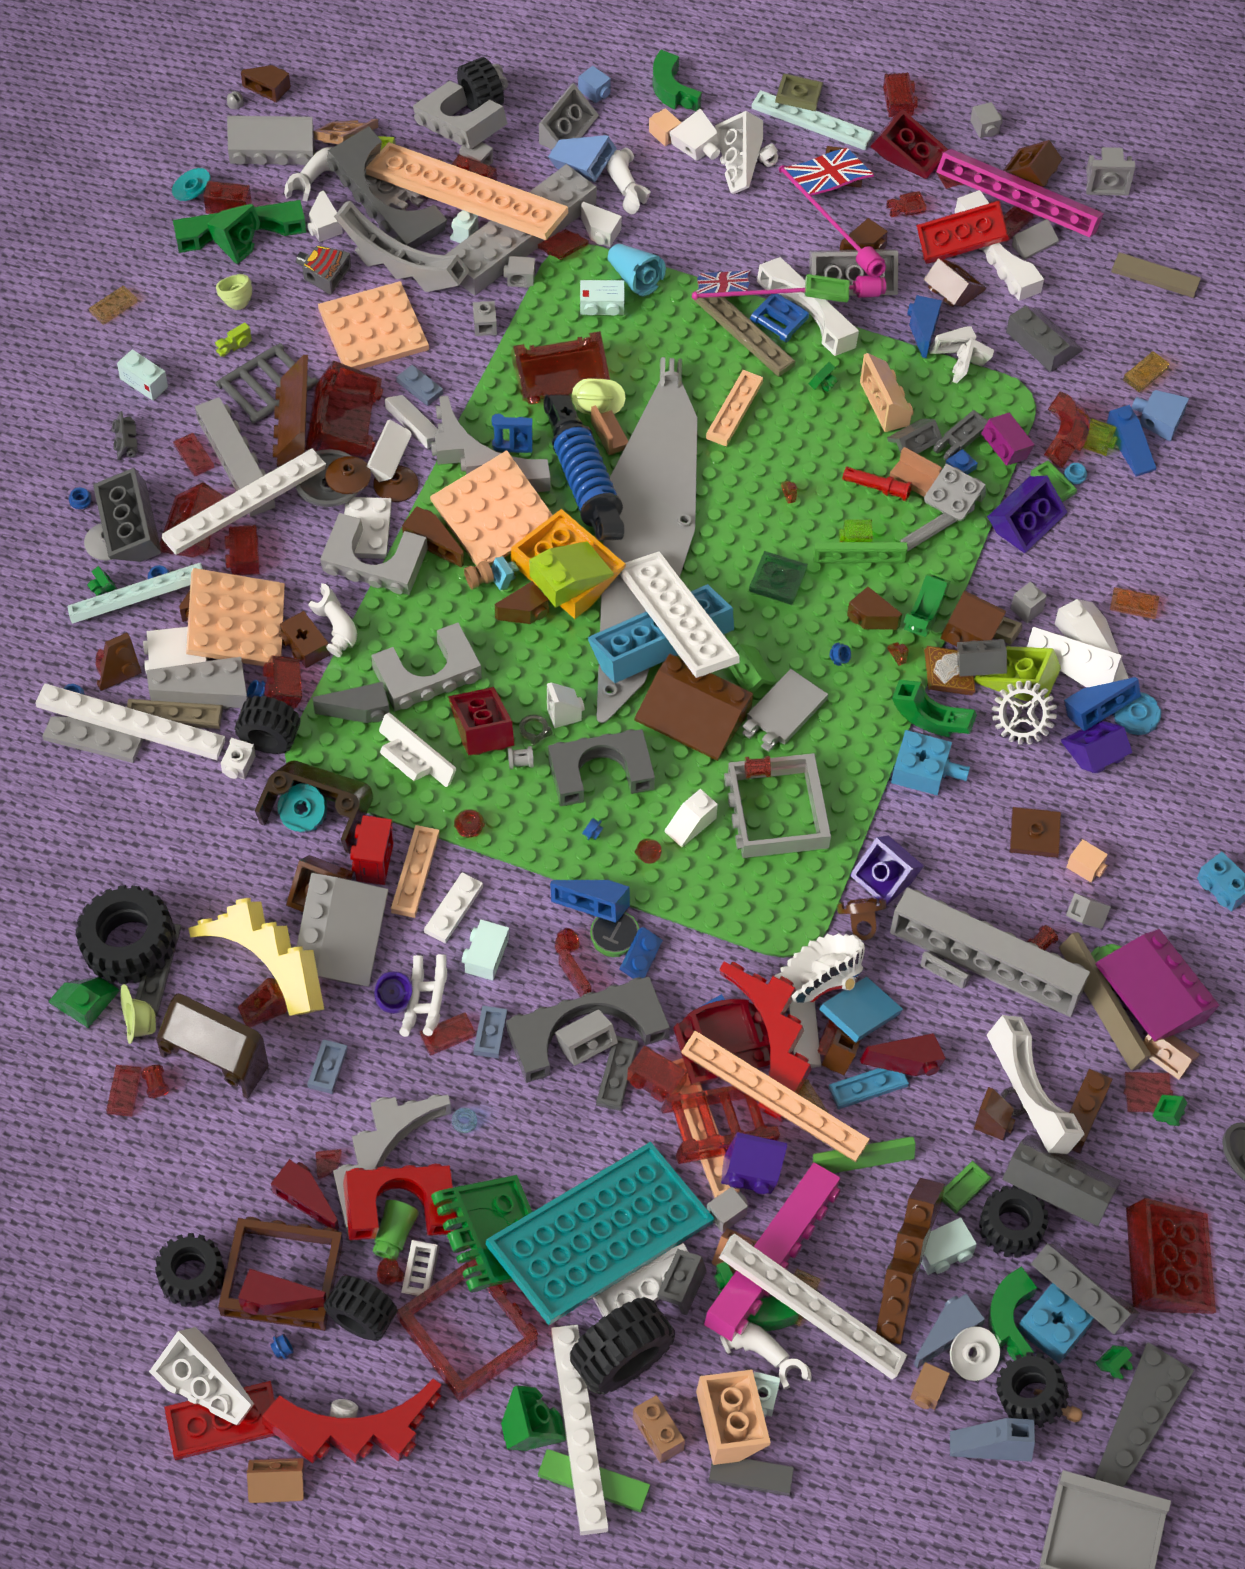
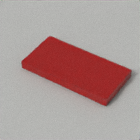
M1000 201L916 225L926 264L936 262L938 258L946 259L1009 240Z
M271 1381L243 1387L254 1405L239 1425H235L211 1413L208 1408L198 1403L194 1404L190 1401L165 1406L174 1459L179 1460L276 1436L262 1424L263 1414L275 1401Z

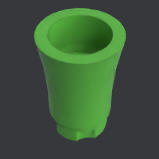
M386 1200L373 1253L383 1259L397 1260L399 1252L402 1251L407 1236L420 1212L406 1203L397 1200Z

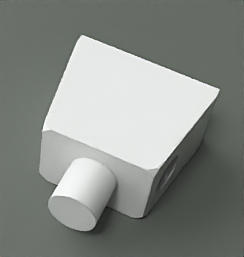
M701 109L670 131L671 143L695 160H699L705 155L714 160L720 154V150L717 148L719 144L718 133Z

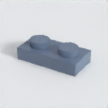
M413 365L396 377L398 384L427 406L443 394V388Z
M482 1006L473 1050L474 1055L499 1059L507 1019V1009Z
M323 1039L307 1083L308 1088L333 1094L348 1051L347 1045Z

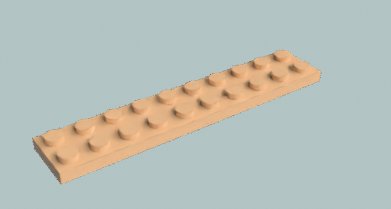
M390 142L366 167V174L544 240H547L569 213L568 206Z

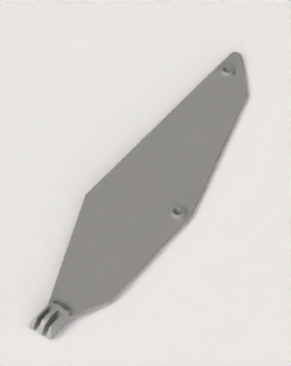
M661 357L660 381L610 476L617 496L623 504L620 519L624 523V537L622 540H604L603 544L624 563L660 551L679 577L695 532L697 416L682 384V359L678 358L677 372H674V358H669L668 371L665 372V357ZM620 575L614 579L601 595L600 632L646 612ZM599 665L598 722H607L645 683L649 668L614 683L602 671Z

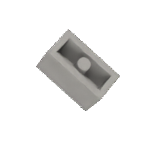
M599 1009L555 1032L561 1052L574 1066L618 1043L613 1024Z

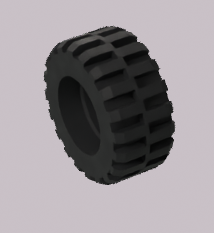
M124 885L118 886L116 890L107 889L104 891L105 894L95 896L91 904H86L82 910L84 915H80L77 920V943L85 962L99 978L104 977L106 981L112 983L115 980H118L119 984H128V981L131 980L136 983L140 982L141 977L144 975L150 978L155 975L154 971L156 968L161 970L166 965L165 959L169 960L173 954L172 948L176 946V930L168 908L158 895H154L153 891L144 888L142 891L140 886L132 885L131 888H127ZM139 922L147 925L143 936L131 945L113 947L105 944L109 934L122 924Z
M646 1297L636 1298L632 1302H627L621 1307L612 1310L610 1314L602 1317L599 1322L592 1325L578 1339V1342L573 1345L570 1351V1362L593 1393L599 1395L607 1394L609 1391L613 1392L617 1388L625 1386L631 1380L639 1377L645 1370L647 1371L670 1349V1345L674 1343L675 1330L653 1300Z

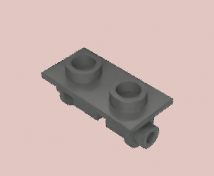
M120 411L117 420L114 419L112 423V432L115 433L113 449L117 451V460H120L122 454L133 458L138 452L137 438H131L136 436L135 421L132 417L123 418V411Z

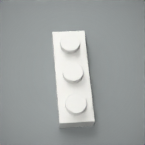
M462 872L424 928V933L446 944L482 890L483 883Z

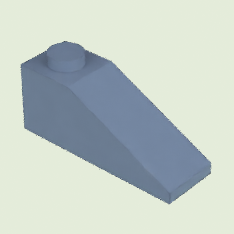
M967 1294L960 1298L954 1296L944 1304L943 1311L916 1356L914 1362L916 1368L951 1348L953 1340L962 1330L973 1326H983L985 1319Z

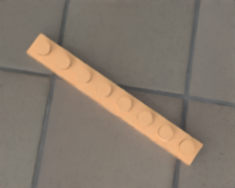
M694 1031L681 1051L684 1056L854 1162H857L870 1141L866 1136L697 1031Z

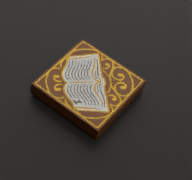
M927 646L924 651L928 689L972 696L975 692L974 676H959L957 650Z

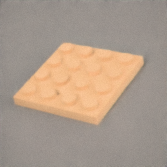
M401 281L318 304L319 312L345 373L429 350V344Z
M508 451L503 452L430 496L431 502L476 566L484 560H487L491 566L495 558L506 557L511 554L512 546L553 516Z
M193 568L190 584L186 654L214 659L241 657L242 663L279 668L282 651V637L279 634L282 633L280 623L283 622L285 583Z

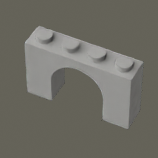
M448 81L413 105L414 118L419 125L468 149H472L508 124L504 107L491 100H488L468 114L452 116L467 105L463 87L452 81Z
M339 513L320 558L322 570L332 576H344L353 582L362 581L375 588L383 587L390 589L396 594L404 593L410 595L428 549L426 537L404 531L397 551L390 560L378 565L365 564L354 555L363 532L361 519Z
M459 623L437 630V644L447 661L445 667L437 674L425 677L411 674L403 667L394 647L371 655L373 670L378 680L383 683L385 693L394 711L407 709L413 704L423 700L428 701L444 692H452L457 687L473 684L482 678L481 664Z

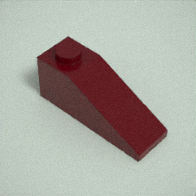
M934 1033L867 1046L860 1058V1062L864 1065L912 1076L924 1074L931 1076L940 1070L946 1058Z
M289 1159L271 1182L273 1194L325 1227L339 1230L338 1219L313 1178L310 1169L301 1162L296 1164Z
M249 1269L238 1296L240 1307L252 1315H257L258 1313L269 1315L324 1307V1303L327 1300L324 1291L253 1269Z

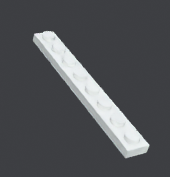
M312 448L162 534V539L174 554L177 555L325 470L326 463Z
M46 683L36 700L37 708L214 760L218 759L225 743V736Z
M734 1233L730 1236L719 1257L721 1260L889 1378L894 1379L897 1377L907 1354Z
M578 1325L551 1328L580 1536L608 1532L588 1389L586 1383L570 1362V1351L580 1338Z

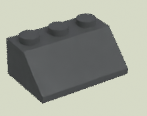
M1024 306L1009 316L1006 333L1050 372L1083 351L1075 341L1039 309Z

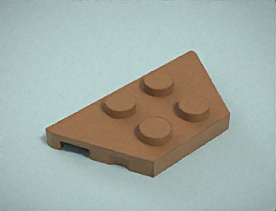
M371 119L367 123H358V120L330 122L313 131L314 139L320 140L323 143L340 144L368 126L372 130L378 128V119Z

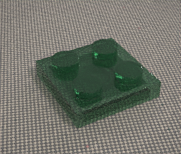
M764 551L749 586V592L793 605L806 574L808 564Z

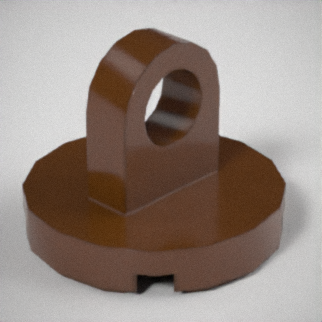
M874 898L850 900L846 906H844V902H839L837 904V911L839 914H850L853 935L866 941L871 939L876 933L875 911L887 908L885 898H879V902ZM861 921L869 922L871 931L865 935L859 933L857 930L858 923Z

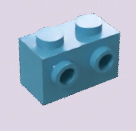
M1221 851L1201 867L1197 879L1202 888L1209 890L1221 906L1227 907L1232 912L1245 902V873Z

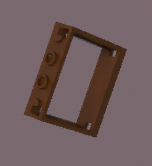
M256 1217L238 1218L218 1305L220 1315L325 1331L328 1313L324 1307H318V1311L304 1309L269 1315L261 1313L252 1315L245 1312L240 1307L239 1300L232 1299L231 1294L244 1235L248 1233L331 1245L322 1291L326 1293V1298L328 1299L334 1289L343 1246L342 1232L328 1227L323 1228V1230L314 1229L307 1224L287 1225L279 1220L264 1222Z

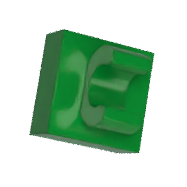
M828 362L808 384L814 390L821 384L822 388L828 392L838 382L837 378L831 375V372L836 367L831 362Z
M97 566L91 571L96 579L90 581L87 586L96 596L104 594L105 591L111 592L118 589L110 576L102 568Z
M1162 1095L1152 1116L1158 1122H1167L1170 1126H1180L1179 1121L1181 1116L1185 1115L1184 1110L1188 1102L1183 1096Z
M1113 1345L1095 1363L1101 1371L1110 1372L1112 1377L1116 1379H1123L1120 1367L1123 1366L1126 1370H1132L1133 1366L1128 1360L1133 1355L1127 1347Z

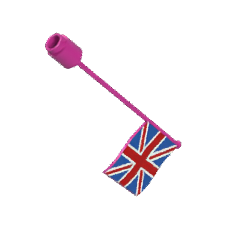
M848 148L832 151L800 164L788 167L780 166L779 172H783L858 251L856 263L869 276H881L886 270L885 260L872 247L861 249L811 197L812 195L832 191L860 179L874 177V174Z
M751 270L711 272L699 274L697 278L698 290L692 293V298L697 300V298L799 293L805 292V288L748 291V276ZM857 276L856 281H853L849 290H853V293L858 298L879 297L886 292V281L884 277Z

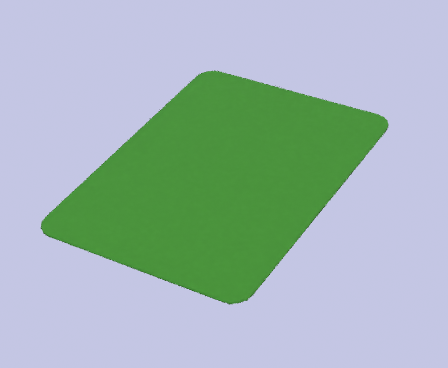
M586 242L565 245L551 252L541 264L534 277V285L530 286L458 422L470 436L493 450L494 427L491 423L493 415L502 414L504 417L532 418V453H508L511 457L548 459L550 491L537 492V494L552 515L562 509L596 538L594 528L586 525L581 519L579 507L563 472L562 465L553 450V429L544 411L545 395L569 394L572 400L573 388L583 379H606L617 382L623 388L626 399L624 406L614 415L629 441L660 381L661 357H665V372L668 371L669 358H674V372H677L678 358L682 359V384L697 416L695 532L679 578L690 592L708 584L733 607L734 630L723 634L733 648L739 643L756 647L777 680V683L792 669L828 694L827 700L785 745L778 741L770 752L761 747L764 743L762 738L767 734L762 729H759L751 739L742 734L745 730L743 725L748 721L746 716L717 761L634 721L658 670L664 663L661 662L649 668L645 683L607 722H598L599 663L588 641V637L600 632L601 596L576 619L562 607L558 606L555 608L549 600V613L543 619L536 620L531 624L497 620L495 618V604L530 583L531 580L518 570L514 571L515 579L510 581L507 589L499 590L495 582L489 584L482 583L473 590L469 587L464 575V568L468 566L475 567L476 565L430 500V496L465 476L466 471L461 472L460 463L438 465L436 462L407 518L416 506L424 510L427 509L436 515L463 550L464 565L461 568L427 551L410 595L404 593L396 594L387 588L370 586L352 619L358 633L355 645L352 648L347 647L345 651L342 650L341 657L333 655L312 697L379 683L380 681L372 667L371 655L394 647L403 667L411 674L423 677L437 674L447 663L437 644V630L459 623L481 664L482 678L473 684L457 687L452 692H444L428 701L423 700L413 704L407 709L394 711L387 697L389 713L456 767L452 782L449 786L445 787L431 774L413 781L380 753L382 746L391 742L379 732L382 721L364 723L315 714L312 697L300 717L301 722L291 749L285 753L286 763L293 760L368 784L373 792V800L367 812L370 815L392 819L393 823L413 830L415 825L438 829V839L553 880H610L629 886L630 907L765 955L782 958L794 956V953L801 952L802 946H808L809 941H816L818 937L823 938L829 929L837 909V904L840 902L895 766L905 730L909 731L912 724L900 714L892 700L899 680L918 681L922 683L924 690L926 689L928 680L924 650L927 646L943 648L945 641L940 639L964 590L966 591L992 527L987 516L1001 504L1017 463L1006 466L981 434L963 450L978 463L977 469L968 475L979 479L985 484L986 496L982 502L976 500L974 510L967 514L964 520H957L907 551L905 562H814L815 542H900L907 535L943 514V512L926 504L924 497L911 490L907 502H905L902 498L893 495L885 496L882 494V491L842 480L846 466L887 478L890 476L891 470L900 461L901 453L897 443L888 442L887 437L903 428L884 432L860 383L864 354L869 353L886 361L890 369L894 370L896 381L899 386H902L905 399L913 408L910 425L920 419H935L942 438L947 431L973 410L987 420L1010 412L1024 432L1029 435L1035 420L1036 404L1032 393L1015 377L970 363L967 374L956 384L952 382L954 377L952 371L958 361L957 358L944 354H930V352H928L927 358H922L916 345L856 327L859 330L856 348L834 356L822 344L820 328L810 314L809 318L799 327L788 342L781 340L779 335L763 325L755 324L795 360V366L778 377L691 298V293L698 289V277L666 267L663 280L659 279L656 284L659 287L649 295L640 296L631 290L608 261L610 249ZM580 280L624 281V315H580ZM757 295L725 297L749 320L752 313L766 300V298ZM768 314L764 315L766 318L773 321L782 328L785 329L787 327L786 325L782 324L781 322L769 316ZM828 362H831L836 367L831 372V375L835 376L838 382L828 392L822 388L821 384L814 390L808 383ZM745 370L763 377V383L726 447L706 439V433L741 372ZM574 406L577 416L583 425L588 426L592 430L596 447L599 450L609 476H611L623 451L608 455L591 423V415L581 413ZM503 429V439L505 441H510L509 429ZM948 443L946 448L937 454L933 451L934 444L918 453V455L939 465L943 469L946 460L943 459L944 455L952 446ZM402 527L383 563L390 560L396 553L403 536ZM511 554L504 557L507 563L511 562ZM932 574L951 582L930 633L927 637H923L904 630L906 623L903 622L906 614L914 607L925 576ZM866 587H870L902 613L900 627L897 630L863 629L860 625L853 623L847 616L849 602ZM835 643L847 645L851 650L849 662L842 663L841 666L835 665L834 661L830 658V650ZM729 667L712 672V674L741 687ZM552 682L575 690L577 698L581 697L584 703L585 710L582 711V721L554 728L547 710L548 683ZM764 683L753 693L752 709L775 685ZM494 687L512 720L515 746L507 747L503 750L487 751L480 755H468L462 744L448 696ZM630 729H643L655 775L654 790L631 794L623 767L613 759L599 757L586 762L579 771L584 789V802L560 806L548 758V745H553L557 742L577 741L580 738L600 737L608 733L617 734ZM528 746H532L534 767L516 766L513 769H509L508 748L518 750L527 749ZM814 753L831 834L829 848L743 858L741 849L736 847L735 836L738 835V830L733 828L732 814H735L734 808L729 807L728 793H731L730 786L726 787L724 781V773H728L729 763ZM804 773L737 780L749 841L816 834ZM701 789L718 804L717 817L698 835L681 847L665 833V829L682 804ZM592 818L597 821L601 820L600 826L603 829L596 840L592 837L590 840H587V837L582 834Z

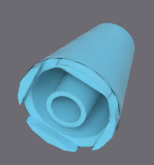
M623 244L614 245L608 252V261L634 293L645 296L651 294L659 287L656 284L659 279L663 280L666 266L664 260L658 255Z

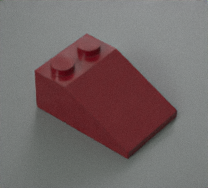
M901 109L890 120L870 146L885 160L924 179H927L940 163L943 153L949 150L904 109Z
M494 687L448 696L462 744L468 755H480L487 751L503 750L507 747L515 746L512 720Z

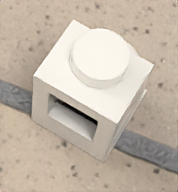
M231 738L229 741L230 745L221 761L222 773L233 779L238 777L245 780L256 757L254 744Z

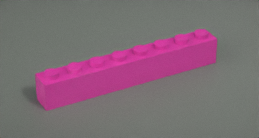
M953 149L943 153L936 171L941 175L1087 237L1096 234L1104 213Z
M813 1163L754 1247L787 1270L789 1266L787 1262L790 1257L796 1258L801 1250L802 1244L800 1243L804 1238L808 1240L815 1229L813 1224L816 1220L821 1221L828 1210L827 1204L829 1202L834 1203L841 1191L838 1188L840 1177ZM736 1271L707 1311L704 1325L732 1342L737 1333L742 1335L749 1323L747 1319L750 1314L754 1316L757 1314L762 1305V1297L764 1295L769 1296L770 1293L739 1271Z

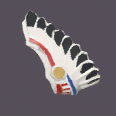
M838 933L834 936L827 934L824 938L818 937L816 941H809L808 946H802L801 952L794 953L793 958L787 961V966L781 967V973L776 974L774 977L779 979L783 976L794 983L793 987H795L796 992L791 997L793 1002L797 1003L814 1002L826 992L836 989L850 991L854 988L855 981L863 970L861 963L865 950L864 943L853 934L850 936L845 934L843 936Z

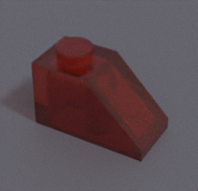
M267 978L238 1006L245 1025L250 1028L285 1014L288 1011L284 995L276 978Z

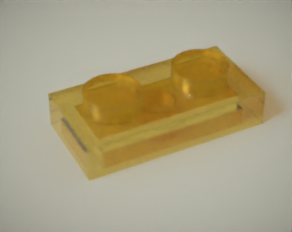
M1152 351L1124 375L1123 381L1140 393L1168 370L1170 363Z

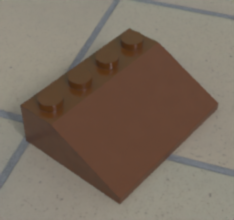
M303 355L281 377L280 387H276L275 400L280 401L279 406H275L274 419H279L278 425H274L273 438L278 439V444H273V458H277V467L305 453L308 355Z
M669 654L658 670L634 721L718 761L752 709L753 693L712 673L696 678L681 658Z

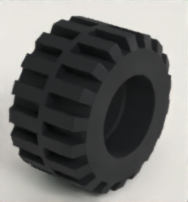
M481 57L458 67V85L463 87L467 106L471 111H474L488 100L503 106L504 92L502 83L496 69L488 59Z
M253 696V698H248L243 703L235 725V734L241 741L254 744V749L257 751L283 754L291 749L301 719L299 714L283 701L267 696Z
M1014 1185L1012 1189H1009L1008 1186H1003L1000 1192L997 1189L992 1192V1196H989L985 1202L979 1222V1228H982L980 1232L981 1237H987L985 1244L988 1247L993 1245V1252L997 1254L999 1251H1003V1256L1008 1258L1010 1253L1014 1254V1258H1020L1022 1252L1027 1256L1031 1253L1032 1249L1036 1250L1043 1239L1048 1225V1210H1044L1045 1203L1043 1200L1038 1201L1037 1196L1020 1190ZM1007 1212L1017 1213L1026 1220L1028 1227L1023 1230L1009 1229L1001 1222L999 1216Z
M188 1233V1237L183 1238L182 1234L178 1235V1240L173 1241L170 1239L167 1241L168 1247L162 1246L160 1249L161 1256H157L155 1261L157 1265L155 1267L156 1275L163 1294L166 1298L170 1297L171 1302L177 1304L180 1301L182 1307H187L188 1303H191L192 1307H197L199 1301H203L204 1304L208 1303V1297L211 1295L214 1298L218 1294L217 1288H222V1279L225 1278L224 1264L218 1247H215L212 1240L208 1239L206 1241L205 1236L200 1234L198 1238H195L194 1233ZM195 1260L205 1265L203 1272L196 1278L185 1280L175 1275L178 1267L187 1261Z
M346 1275L341 1276L324 1303V1309L338 1325L358 1337L372 1341L382 1339L398 1312L395 1303L382 1290L363 1279Z
M1028 1352L1025 1357H1022L1021 1354L1015 1356L1016 1360L1013 1362L1008 1360L1006 1362L1007 1368H1001L999 1371L1001 1377H997L996 1380L998 1386L996 1388L997 1394L1005 1413H1007L1009 1418L1034 1420V1425H1038V1428H1043L1046 1422H1049L1050 1425L1054 1423L1055 1416L1060 1418L1063 1415L1061 1408H1067L1068 1402L1066 1399L1069 1398L1068 1387L1060 1367L1050 1357L1045 1359L1041 1353L1033 1356L1032 1352ZM1042 1383L1046 1385L1042 1393L1036 1397L1023 1398L1019 1396L1023 1388L1029 1384Z

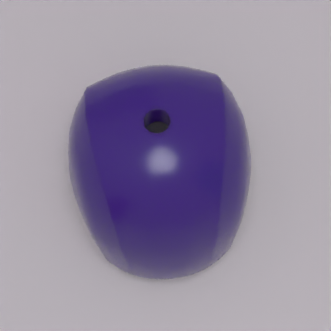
M397 971L382 974L376 982L374 991L377 1006L389 1014L404 1011L409 1004L413 991L410 978ZM391 989L394 990L393 994H390L389 992Z

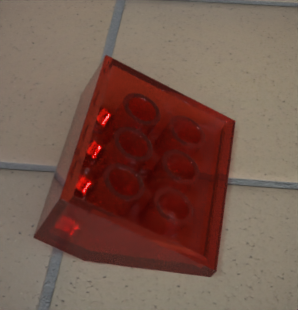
M1144 1198L1127 1207L1126 1217L1133 1307L1152 1312L1216 1313L1208 1214L1149 1198Z

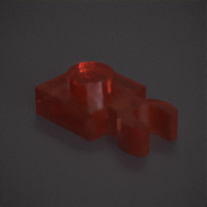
M920 191L900 195L899 200L889 199L886 203V208H892L890 209V217H896L901 212H904L905 216L924 213L927 207Z

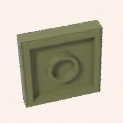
M783 74L775 103L816 111L823 82Z

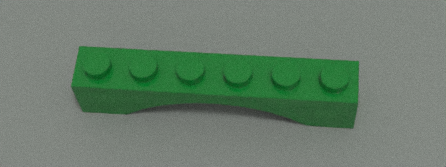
M301 200L255 207L260 220L259 230L272 231L284 236L306 233ZM218 213L173 220L178 252L200 250L212 241L213 238L207 223Z

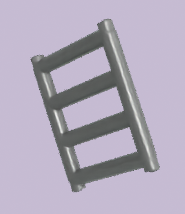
M282 343L274 345L215 382L219 389L223 388L250 416L249 419L252 424L275 412V406H279L280 400H275L249 374V371L259 366L280 387L281 376L266 361L277 355L289 369L296 363L284 351ZM308 375L307 391L319 384L315 377L311 378ZM241 377L267 406L257 411L232 386L231 382Z

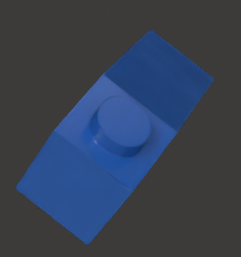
M916 295L915 302L909 304L907 316H911L909 326L922 358H927L938 322L942 300Z
M1126 405L1109 411L1106 429L1109 430L1111 437L1135 476L1155 471L1156 465L1141 423L1131 406Z
M1133 677L1081 689L1064 700L1067 717L1083 731L1087 730L1141 697L1139 680Z
M552 880L550 883L551 902L615 923L630 907L629 886L610 880Z

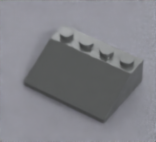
M1029 1135L1019 1143L1002 1179L1096 1226H1099L1121 1180L1068 1154L1048 1153L1043 1142Z

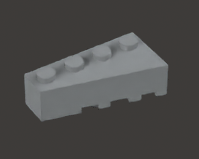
M241 657L146 670L151 701L223 705V709L231 707L240 708L241 710L244 701L247 700Z

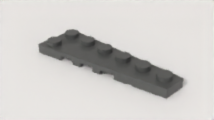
M1147 1342L1094 1479L1121 1487L1125 1486L1194 1372L1193 1369Z

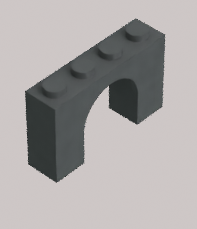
M630 729L617 734L608 733L600 737L580 738L577 741L557 742L553 745H548V758L560 806L584 802V789L579 771L586 762L599 757L613 759L623 767L631 794L654 790L655 775L643 729Z
M1047 1243L1031 1265L1114 1335L1124 1334L1139 1316L1140 1312L1121 1296L1112 1295L1088 1277L1076 1265L1078 1260L1059 1244Z

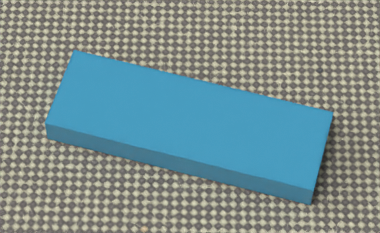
M878 1068L829 1084L828 1088L837 1109H841L908 1087L909 1082L903 1073Z

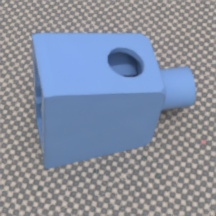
M1155 390L1148 401L1136 396L1132 409L1142 413L1140 420L1142 427L1171 441L1185 413L1189 398Z

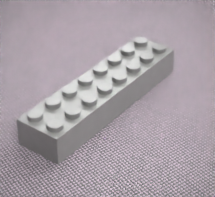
M564 165L529 192L568 206L569 213L547 240L492 220L444 255H458L469 269V273L460 285L474 296L504 274V265H508L509 256L527 257L581 216L582 202L595 205L597 187L569 165Z
M907 887L894 911L890 930L891 934L1064 1015L1072 1016L1083 994L1090 973L1080 964L1070 963L1056 953L1044 951L1034 943L1018 939L1010 932H1003L986 921H979L965 911H958L949 907L943 901L927 897L919 890H912Z

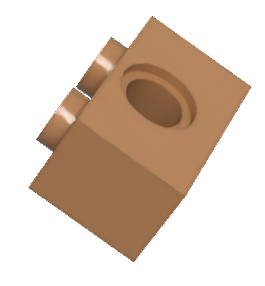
M657 1395L633 1408V1420L660 1464L684 1451L685 1440Z

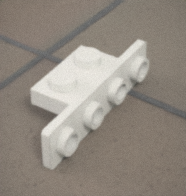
M385 714L379 732L391 742L383 745L380 753L413 781L431 774L445 787L449 786L456 772V767L392 714Z

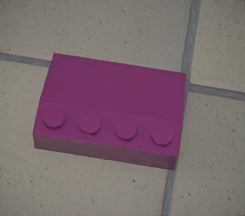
M1160 929L1141 935L1100 959L1095 964L1154 1042L1204 1024L1220 1006Z

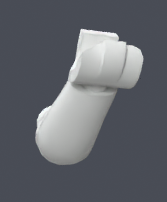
M326 147L317 151L300 173H295L289 177L284 189L286 199L292 196L293 190H301L304 193L303 201H308L312 182L324 171H331L327 165L328 150L333 147Z
M623 148L621 151L616 150L606 164V168L623 196H625L623 201L624 210L629 214H635L639 209L640 202L643 204L647 202L651 191L635 184L628 168L629 163L634 159V155L630 149Z
M321 583L320 590L323 599L319 603L311 601L308 605L315 614L323 617L327 616L333 625L331 633L333 636L332 644H328L326 648L333 655L341 657L342 650L345 651L347 647L352 648L355 645L358 633L350 616L341 608L336 594L329 586Z
M749 1322L742 1335L737 1333L732 1342L720 1336L727 1354L731 1353L733 1348L738 1350L743 1347L745 1352L748 1350L755 1351L775 1368L779 1367V1378L784 1389L790 1388L786 1376L788 1371L793 1368L800 1369L802 1378L811 1382L812 1374L809 1367L798 1359H789L790 1355L762 1327Z

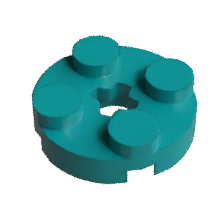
M304 783L296 784L288 793L280 796L277 805L278 814H280L283 824L293 831L300 833L315 831L326 817L327 800L317 788ZM303 802H306L307 812L299 815L300 810L297 809V805H302Z

